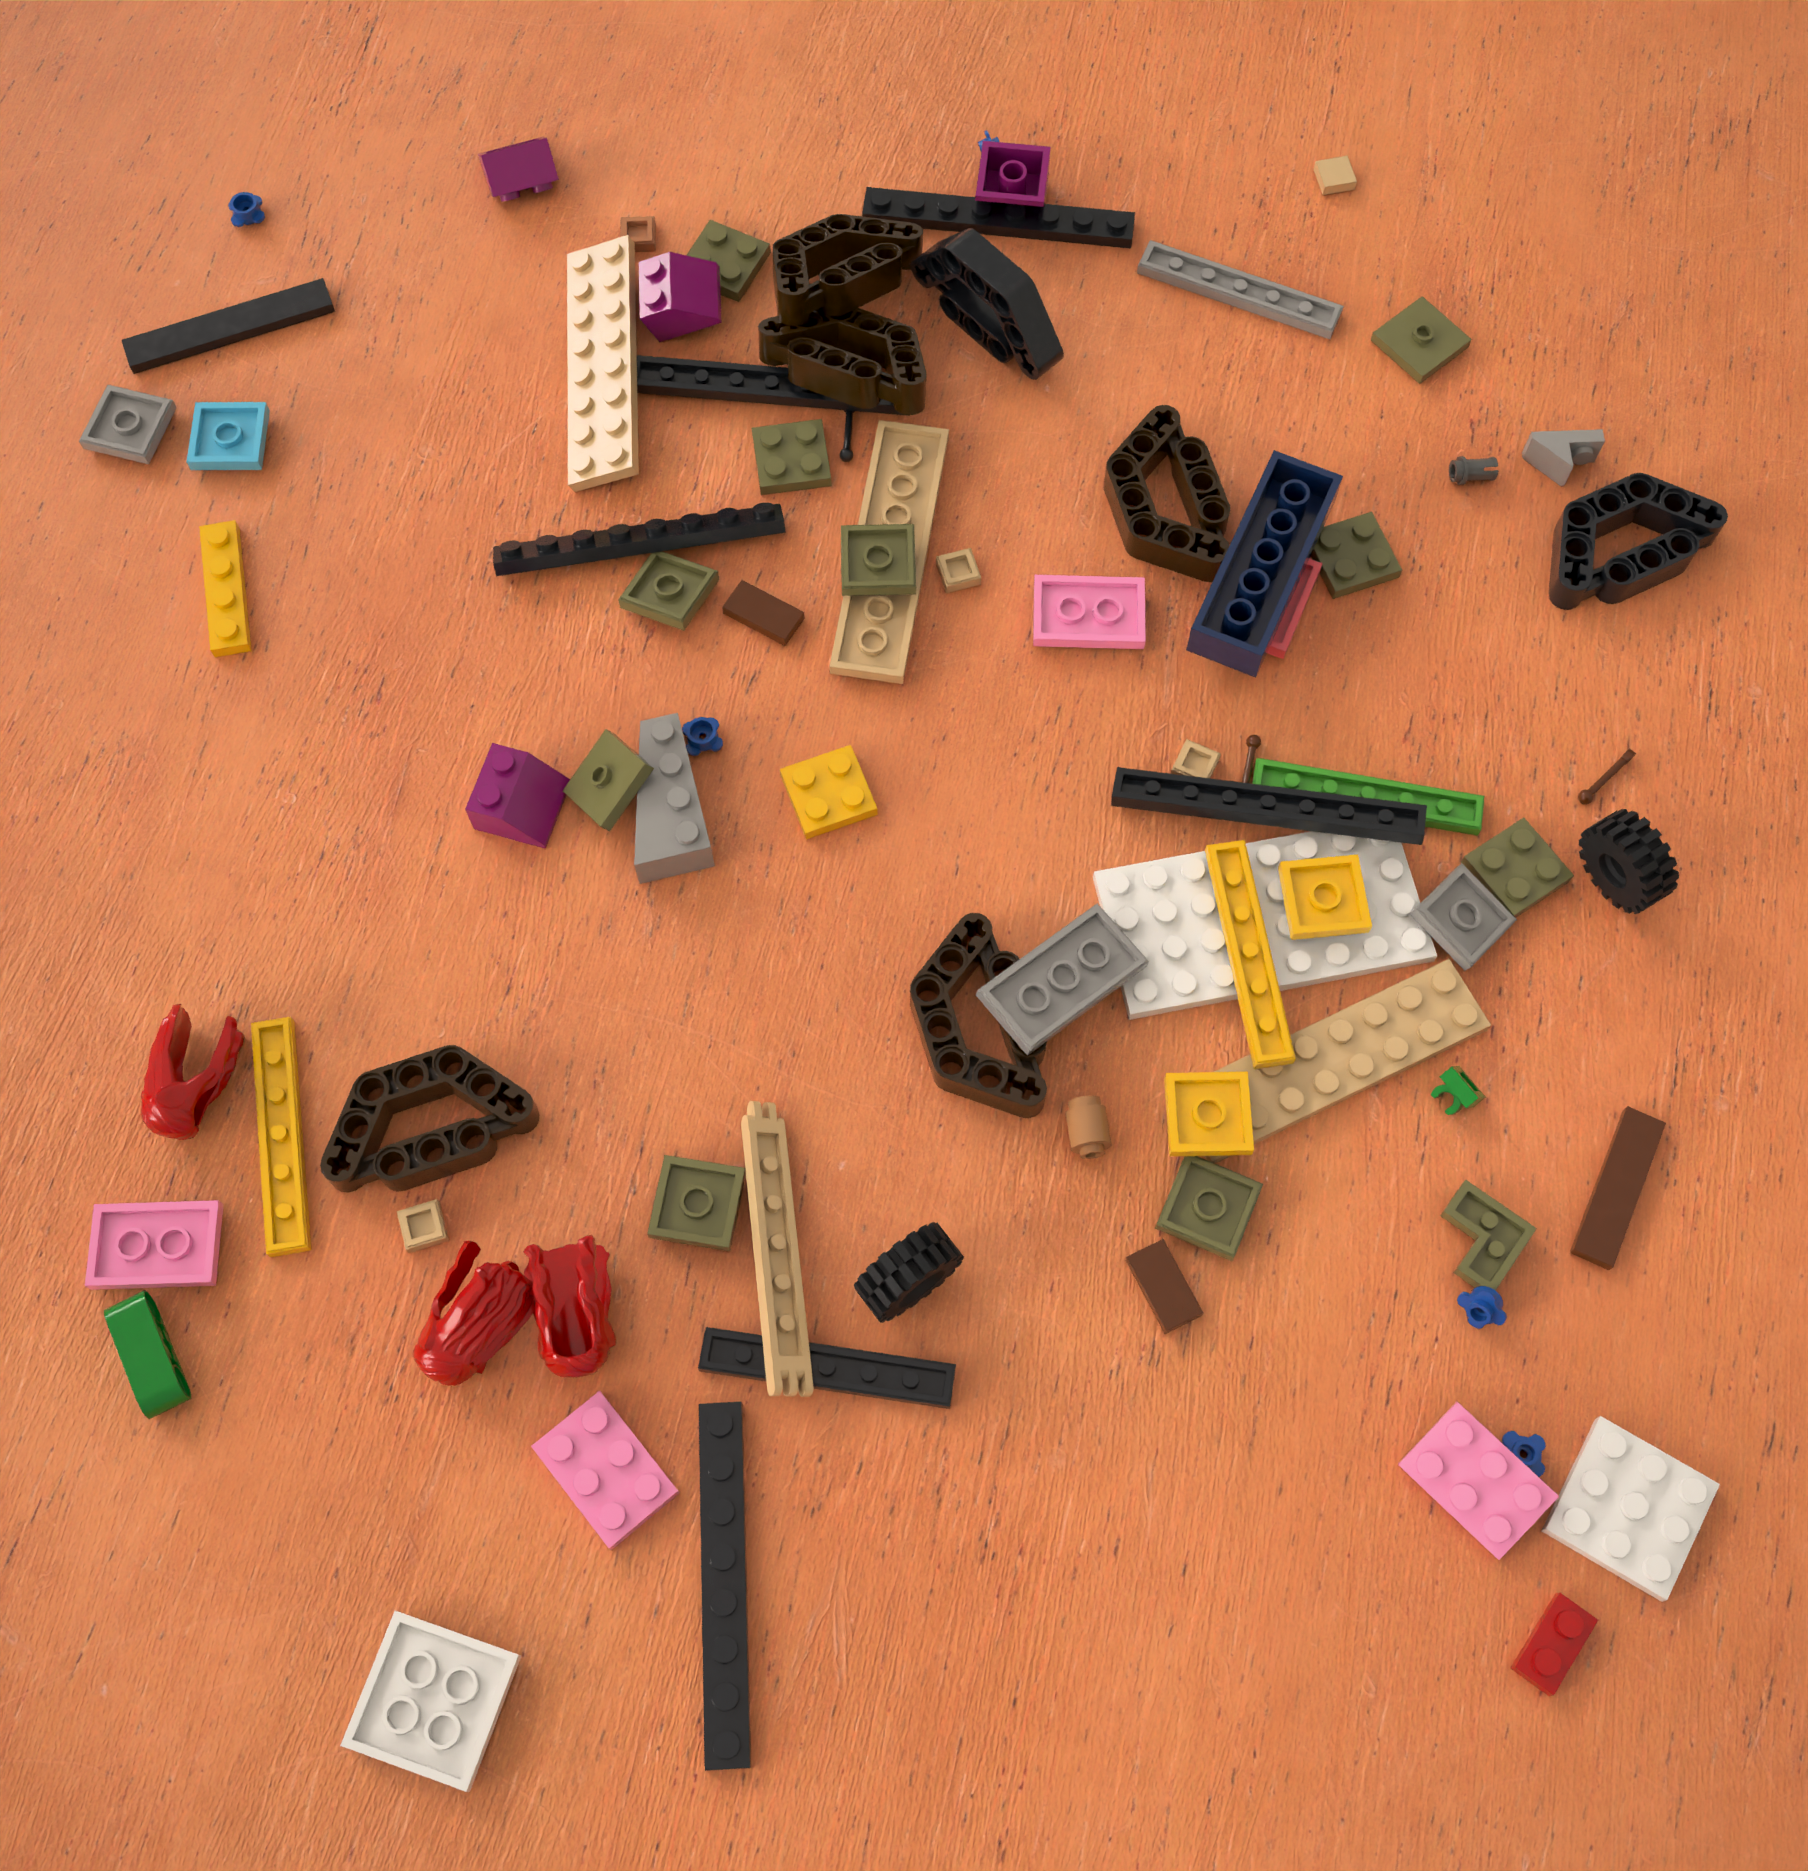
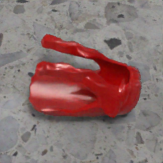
M181 1004L172 1006L168 1016L163 1019L151 1047L148 1069L144 1078V1090L141 1093V1117L153 1133L167 1138L186 1140L194 1138L198 1134L199 1125L208 1105L220 1096L222 1090L226 1088L235 1069L238 1052L243 1046L244 1035L237 1030L236 1019L227 1016L210 1065L203 1072L188 1081H184L183 1062L192 1024L188 1012L181 1007Z
M592 1235L584 1236L578 1240L577 1244H568L550 1251H543L535 1244L527 1246L523 1252L529 1257V1262L524 1269V1276L533 1281L532 1292L536 1300L533 1315L539 1330L537 1346L540 1358L545 1360L546 1367L553 1374L560 1377L574 1378L596 1373L607 1361L610 1348L616 1345V1336L611 1323L608 1321L612 1291L607 1272L609 1252H606L603 1246L596 1245L595 1238Z
M464 1241L459 1249L455 1264L446 1272L443 1286L433 1300L428 1320L413 1350V1357L419 1369L433 1381H439L440 1384L448 1386L459 1385L471 1378L475 1373L482 1374L487 1361L512 1340L535 1311L536 1300L532 1292L533 1281L519 1272L517 1264L512 1261H505L501 1265L499 1263L487 1262L475 1269L470 1283L457 1296L444 1317L440 1318L443 1308L455 1297L463 1280L470 1272L474 1259L481 1251L478 1244L473 1241Z

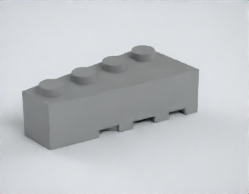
M678 713L640 721L639 756L654 769L637 792L634 866L639 884L714 867L711 845Z

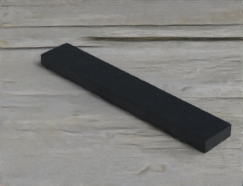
M321 278L121 341L133 374L327 315L335 312L325 281Z
M706 1327L698 1370L706 1373L766 1381L762 1335ZM809 1342L813 1389L950 1409L956 1364Z

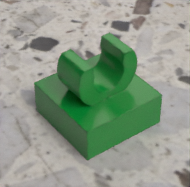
M1451 1066L1439 1076L1445 1084L1437 1086L1431 1093L1434 1099L1440 1097L1444 1092L1452 1094L1454 1102L1452 1106L1445 1110L1447 1115L1459 1112L1463 1105L1465 1108H1472L1486 1098L1460 1066Z

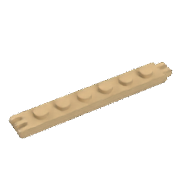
M750 1101L747 1106V1115H744L741 1121L767 1391L769 1396H780L783 1389L785 1396H796L798 1392L801 1397H810L813 1394L814 1387L785 1121L783 1118H777L775 1103L765 1102L761 1108L759 1101Z

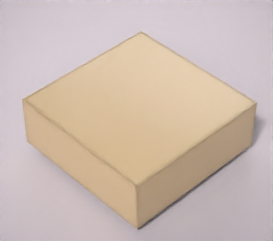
M1348 156L1315 161L1313 170L1322 195L1355 190L1357 180Z
M971 548L936 556V565L946 593L981 585V575Z
M1186 739L1173 765L1171 774L1211 779L1220 760L1221 753Z
M437 1199L397 1211L405 1249L408 1253L449 1241L440 1202Z

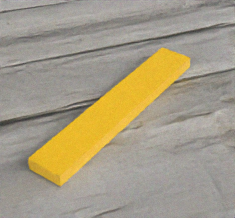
M1245 840L1206 845L1205 854L1253 1068L1260 1069L1294 1064L1296 1060Z
M291 1016L251 1023L265 1245L266 1254L271 1258L311 1251L295 1022Z

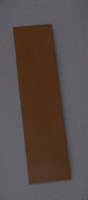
M1629 1106L1622 1111L1571 1247V1254L1607 1270L1614 1267L1665 1128V1122Z

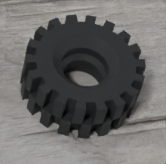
M1621 809L1613 812L1581 833L1582 838L1579 839V846L1583 849L1579 851L1581 859L1586 860V864L1583 865L1586 873H1591L1593 876L1591 882L1595 887L1599 885L1606 900L1611 898L1612 905L1618 909L1623 907L1626 913L1634 912V914H1638L1673 893V890L1678 886L1676 880L1679 879V872L1673 869L1677 865L1676 859L1669 856L1668 852L1671 848L1667 842L1662 843L1659 838L1662 834L1657 828L1652 830L1649 827L1650 821L1645 817L1639 820L1637 812L1630 811L1628 813L1627 809Z
M932 1222L928 1226L926 1224L920 1227L917 1232L913 1231L908 1234L904 1240L896 1242L889 1251L883 1252L878 1257V1260L871 1263L866 1268L867 1271L857 1278L858 1281L855 1282L854 1289L879 1322L890 1321L896 1315L898 1317L903 1314L909 1307L915 1306L919 1300L927 1297L932 1293L933 1289L943 1284L945 1279L956 1271L955 1268L961 1265L964 1256L938 1223Z

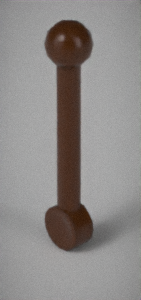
M1250 735L1246 740L1249 749L1242 783L1250 782L1255 752L1261 745V739L1258 735Z
M1628 749L1588 790H1582L1578 794L1580 803H1591L1593 795L1626 765L1636 753Z

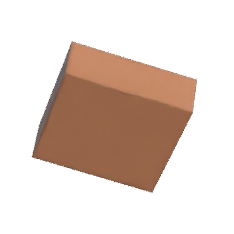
M621 217L620 237L629 235L635 243V252L656 251L655 217Z

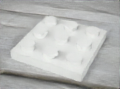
M1599 1416L1594 1420L1559 1493V1497L1555 1501L1541 1531L1663 1602L1668 1600L1720 1484Z
M394 1611L340 1746L462 1791L470 1792L521 1655Z

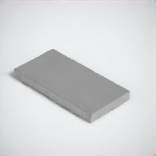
M1097 903L978 989L976 996L1028 1056L1146 968L1149 961Z

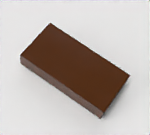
M741 580L722 607L723 614L784 646L787 645L805 619L803 611Z
M1164 1239L1126 1257V1263L1165 1334L1203 1315L1200 1305Z

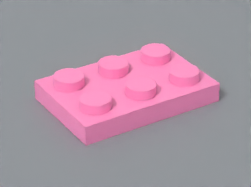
M1034 575L1033 646L1144 649L1146 642L1145 578Z
M219 1200L94 1204L85 1287L90 1290L216 1286L223 1204Z
M598 1391L531 1446L610 1550L615 1548L679 1494L676 1487L601 1391Z
M1457 1401L1398 1463L1411 1478L1498 1560L1507 1553L1559 1497L1556 1492Z

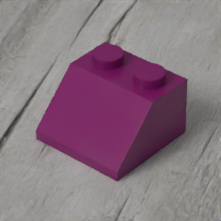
M545 137L478 154L492 197L500 196L501 202L521 197L519 190L532 187L533 193L552 189V181L559 180L549 143Z
M983 141L975 200L1044 207L1051 147Z
M667 252L639 262L640 320L659 342L722 323L720 266L717 262L673 252Z
M492 743L465 811L475 830L546 849L566 798L563 789L570 779L528 752Z

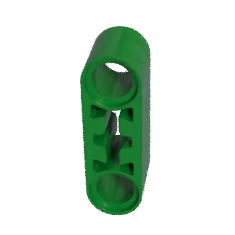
M144 1290L105 1309L104 1317L136 1401L143 1414L148 1419H152L190 1400V1388L160 1312L151 1295Z

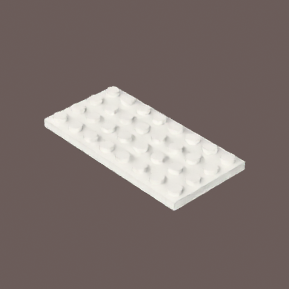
M1309 831L1246 843L1280 991L1435 961L1437 953L1432 937L1410 915L1420 904V900L1401 842ZM1205 851L1094 871L1093 881L1100 907L1149 961L1146 968L1120 986L1129 1020L1238 999ZM1358 854L1372 923L1370 932L1291 940L1278 871L1280 862Z

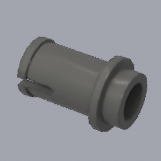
M1459 456L1449 464V478L1451 482H1457L1458 485H1464L1467 481H1494L1498 476V470L1484 471V468L1498 467V461L1495 457L1466 459L1464 456Z

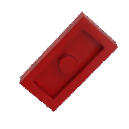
M1562 1593L1555 1594L1512 1664L1511 1669L1546 1695L1554 1696L1597 1624L1598 1619Z

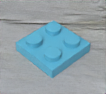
M195 402L186 461L190 470H262L270 413L267 403Z

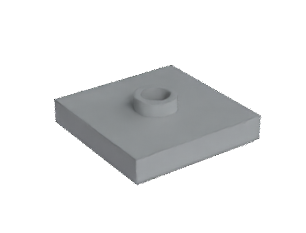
M107 385L79 442L83 449L149 464L177 407L171 399Z
M1462 863L1410 913L1464 971L1472 967L1517 920Z

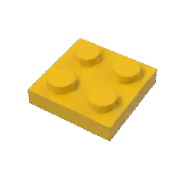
M851 745L780 768V776L806 840L878 815L877 806Z
M1358 854L1280 862L1278 871L1291 940L1370 932L1372 923Z
M1248 1072L1165 1074L1169 1157L1253 1154L1254 1141Z

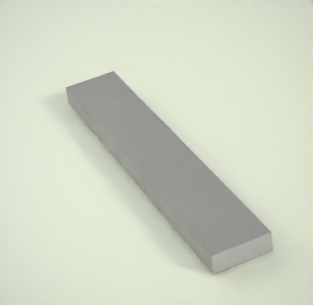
M1152 240L1149 241L1137 268V273L1327 339H1331L1344 307L1340 304Z

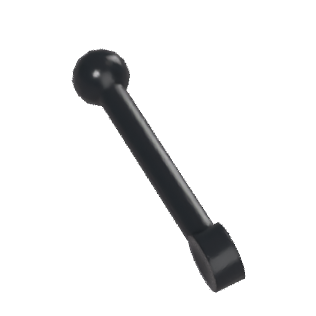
M844 410L846 412L844 446L839 455L842 461L849 462L853 458V452L850 448L853 413L855 411Z

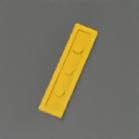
M236 520L199 526L210 651L214 657L250 652L252 650L240 528Z

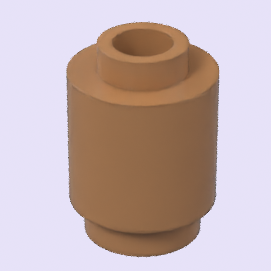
M1082 1096L1068 1102L1069 1110L1065 1114L1071 1151L1080 1154L1082 1159H1094L1105 1155L1104 1150L1111 1147L1112 1143L1106 1107L1101 1105L1100 1097Z

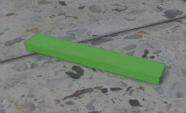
M1256 758L1252 784L1427 805L1425 827L1477 836L1482 828L1485 797L1482 795Z

